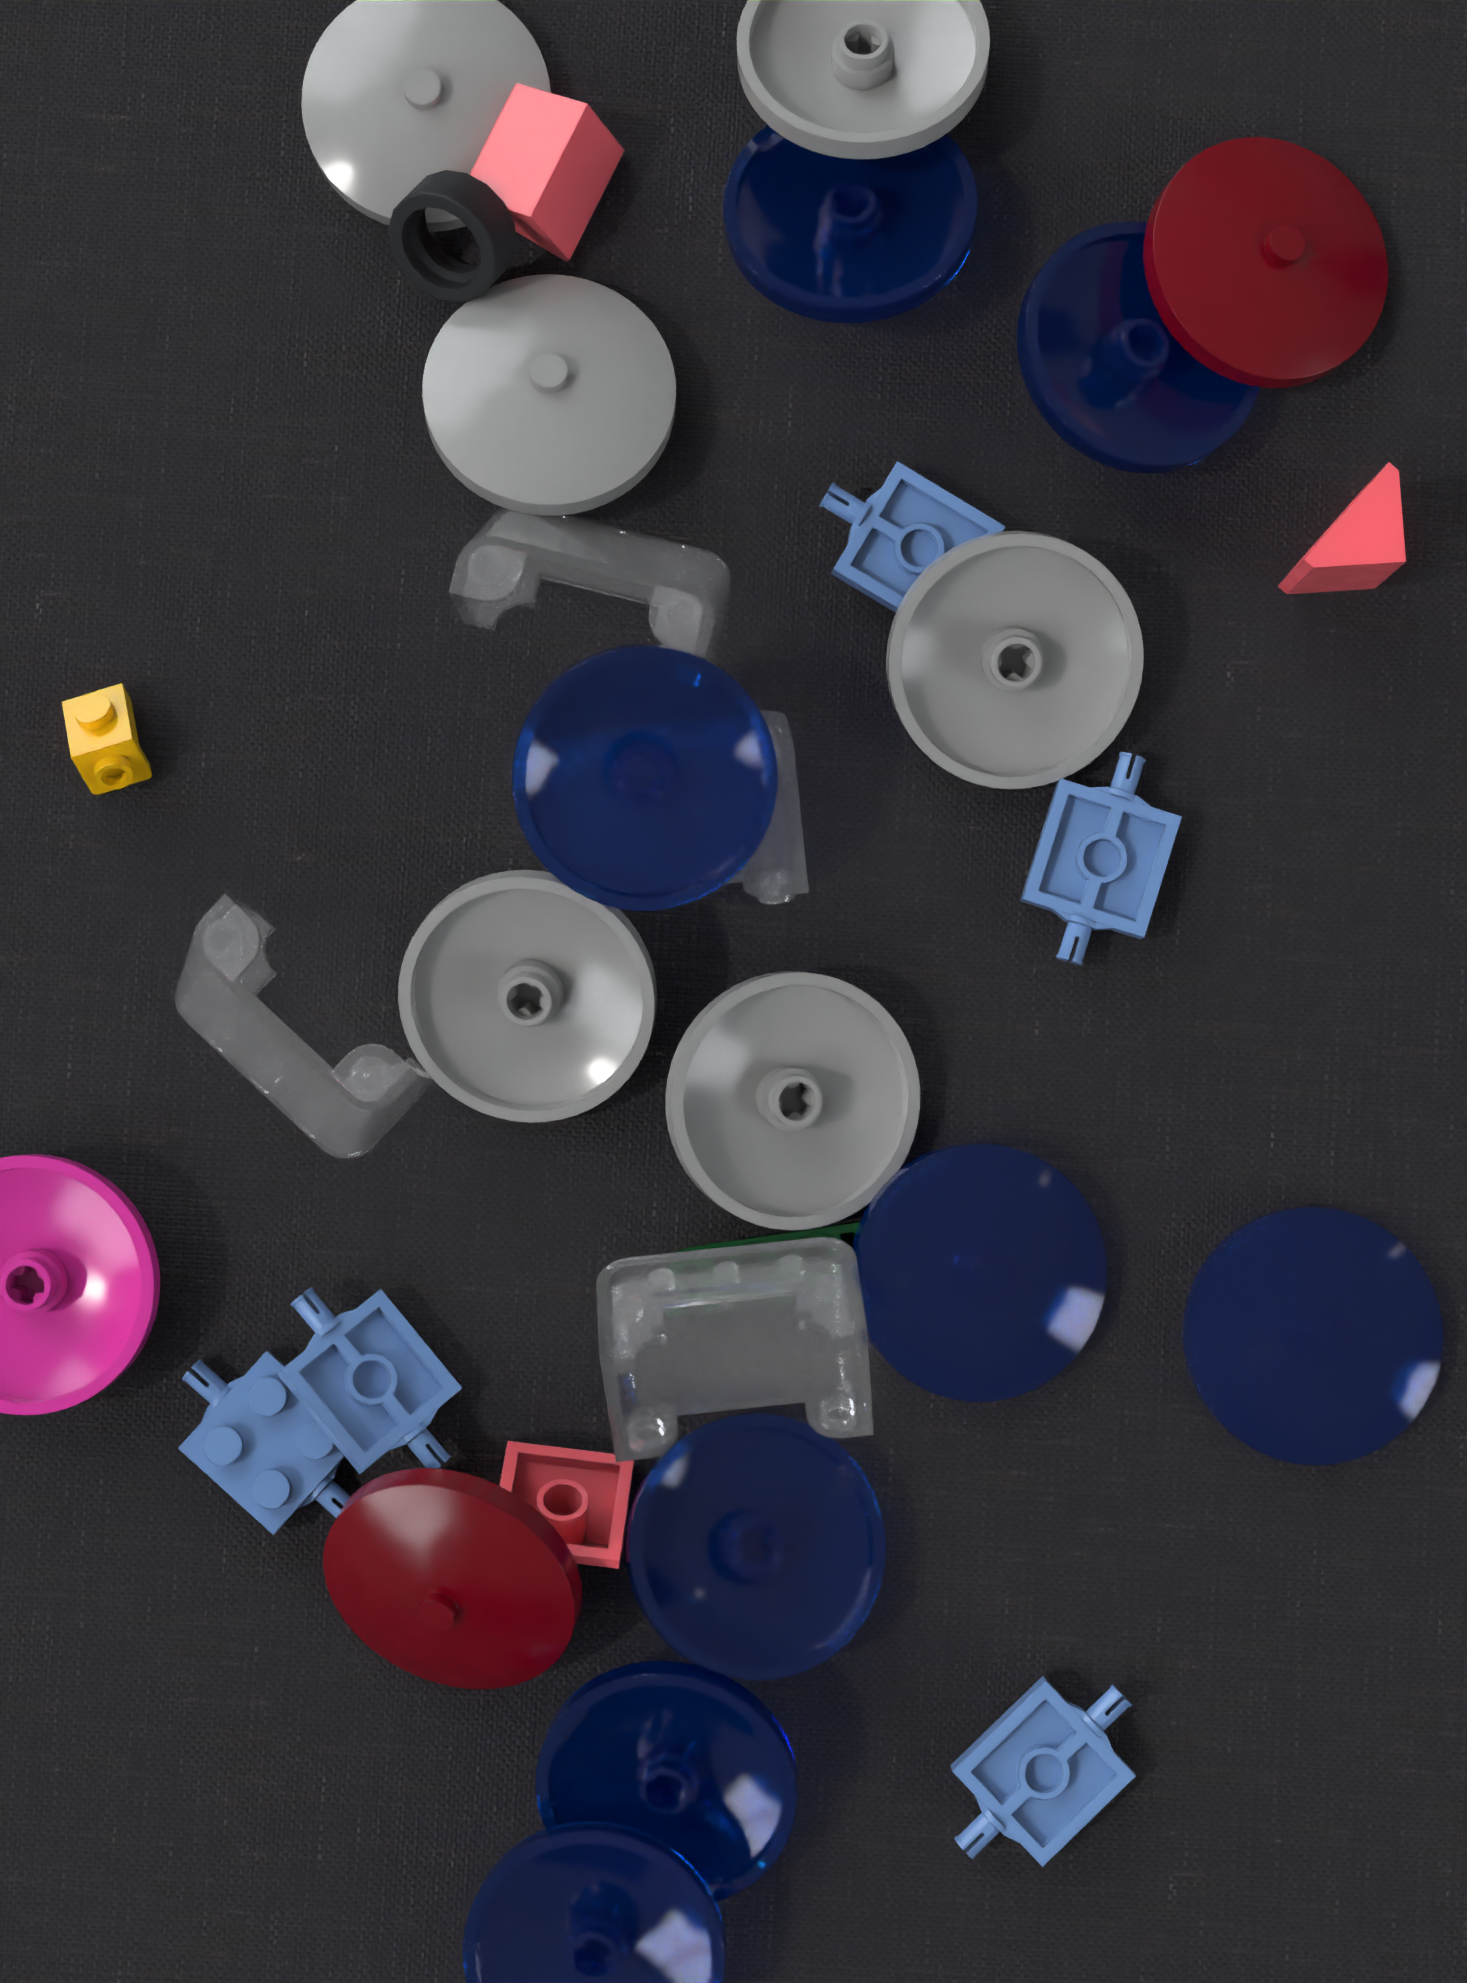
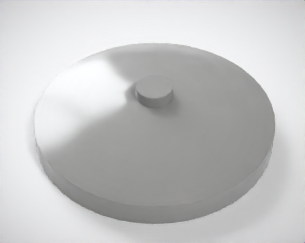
M356 0L345 8L325 29L309 58L304 74L301 100L304 129L314 158L334 190L356 210L378 222L389 225L393 209L427 175L444 170L470 173L516 83L551 93L549 76L541 51L533 36L517 16L498 0ZM429 207L425 209L429 232L448 231L466 226L459 218L445 210Z
M748 0L738 24V72L744 93L751 106L760 118L782 137L810 151L827 156L845 159H879L908 153L936 141L951 131L972 109L983 89L988 71L990 32L987 17L980 0Z
M540 274L511 279L488 288L479 298L467 301L454 312L441 328L428 353L422 380V398L426 424L437 453L452 474L468 489L487 501L512 511L540 516H560L576 514L605 505L628 492L649 473L663 453L674 424L676 378L673 362L663 337L645 313L630 300L604 285L587 279L558 274Z
M1004 531L986 534L952 548L931 563L917 577L903 597L891 625L886 653V674L893 705L900 721L918 747L932 761L949 773L977 785L1000 789H1025L1043 786L1074 774L1097 758L1113 742L1129 718L1139 693L1144 665L1143 640L1137 614L1131 600L1115 576L1100 561L1079 547L1051 535L1028 531Z
M510 870L493 873L466 883L448 894L431 910L412 937L405 952L398 982V1003L402 1026L412 1051L429 1076L447 1093L463 1104L481 1113L516 1122L534 1123L562 1120L581 1114L607 1100L622 1087L638 1067L647 1049L657 1013L658 996L653 964L640 934L630 920L610 900L591 887L577 880L545 871Z
M803 971L767 973L745 980L721 993L696 1016L684 1033L672 1059L667 1078L665 1094L667 1126L672 1145L685 1172L694 1184L721 1208L745 1221L772 1229L806 1230L822 1227L840 1221L865 1207L889 1185L900 1170L909 1153L918 1125L920 1111L918 1071L913 1053L901 1028L887 1010L866 992L840 979Z

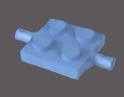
M898 461L882 488L871 495L866 502L861 501L836 486L835 483H832L819 505L852 524L847 547L831 574L895 613L913 582L937 558L968 540L986 534L1003 532L1006 527Z
M1127 752L1119 753V760L1110 787L1090 788L1062 778L1057 781L1020 902L1052 911L1063 921L1068 922L1059 952L1056 955V958L1065 962L1069 960L1076 939L1069 963L1082 966L1092 930H1112L1140 940L1145 937L1182 816L1153 808L1139 796L1134 795L1143 765L1146 762V759L1138 755L1133 758L1128 777L1126 778L1133 754Z
M312 1287L290 1304L315 1334L312 1336L306 1349L282 1368L278 1375L359 1474L386 1452L401 1448L406 1444L425 1468L438 1469L451 1458V1455L447 1454L426 1427L431 1423L438 1408L460 1391L462 1387L381 1289L358 1308L341 1313L336 1317L318 1297Z
M266 1351L244 1376L227 1384L202 1359H199L191 1368L208 1382L209 1386L192 1370L187 1371L182 1380L187 1382L210 1405L206 1409L202 1422L178 1449L273 1535L277 1533L297 1509L314 1500L318 1501L337 1518L342 1507L334 1498L344 1505L351 1497L333 1481L341 1460L345 1456L279 1377L278 1372L285 1365L270 1351Z
M1042 1676L950 1765L952 1772L975 1795L982 1812L958 1836L954 1837L957 1844L962 1850L965 1849L966 1854L971 1859H974L1001 1832L1004 1836L1019 1842L1043 1867L1136 1777L1133 1770L1112 1749L1109 1739L1104 1732L1132 1704L1112 1684L1085 1711L1083 1708L1068 1702Z

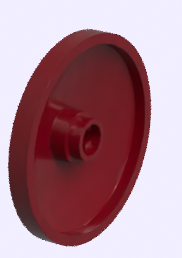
M1246 137L1221 142L1207 148L1188 161L1164 187L1151 210L1146 226L1143 252L1145 276L1153 303L1162 321L1172 336L1190 355L1207 368L1233 381L1256 387L1286 388L1319 379L1340 366L1364 344L1381 315L1387 292L1388 263L1382 233L1377 220L1360 191L1337 167L1318 154L1297 144L1266 137Z
M415 1468L400 1470L375 1478L359 1488L345 1502L325 1541L323 1552L325 1582L333 1603L344 1621L366 1645L390 1663L411 1674L435 1683L466 1689H496L526 1682L546 1671L560 1658L570 1641L579 1619L582 1607V1586L579 1571L572 1553L556 1529L543 1515L517 1495L499 1485L470 1474L436 1468Z

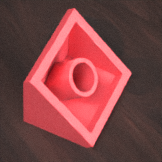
M516 83L469 175L486 183L503 200L515 223V231L567 262L570 260L625 150L587 103Z
M1388 462L1359 492L1281 581L1278 587L1286 594L1375 589L1406 562L1399 470Z
M508 1441L499 1486L520 1497L546 1518L565 1541L576 1564L619 1569L624 1548L634 1456Z

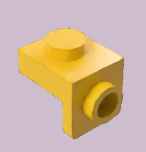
M123 683L62 702L71 759L92 794L99 795L121 789L152 777L150 763L139 745L131 698Z

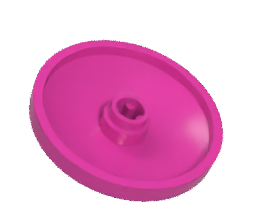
M21 1154L0 1158V1413L40 1415L57 1412L75 1406L110 1386L130 1367L143 1349L151 1333L159 1304L160 1269L157 1252L151 1233L135 1205L123 1191L97 1171L81 1163L52 1155Z

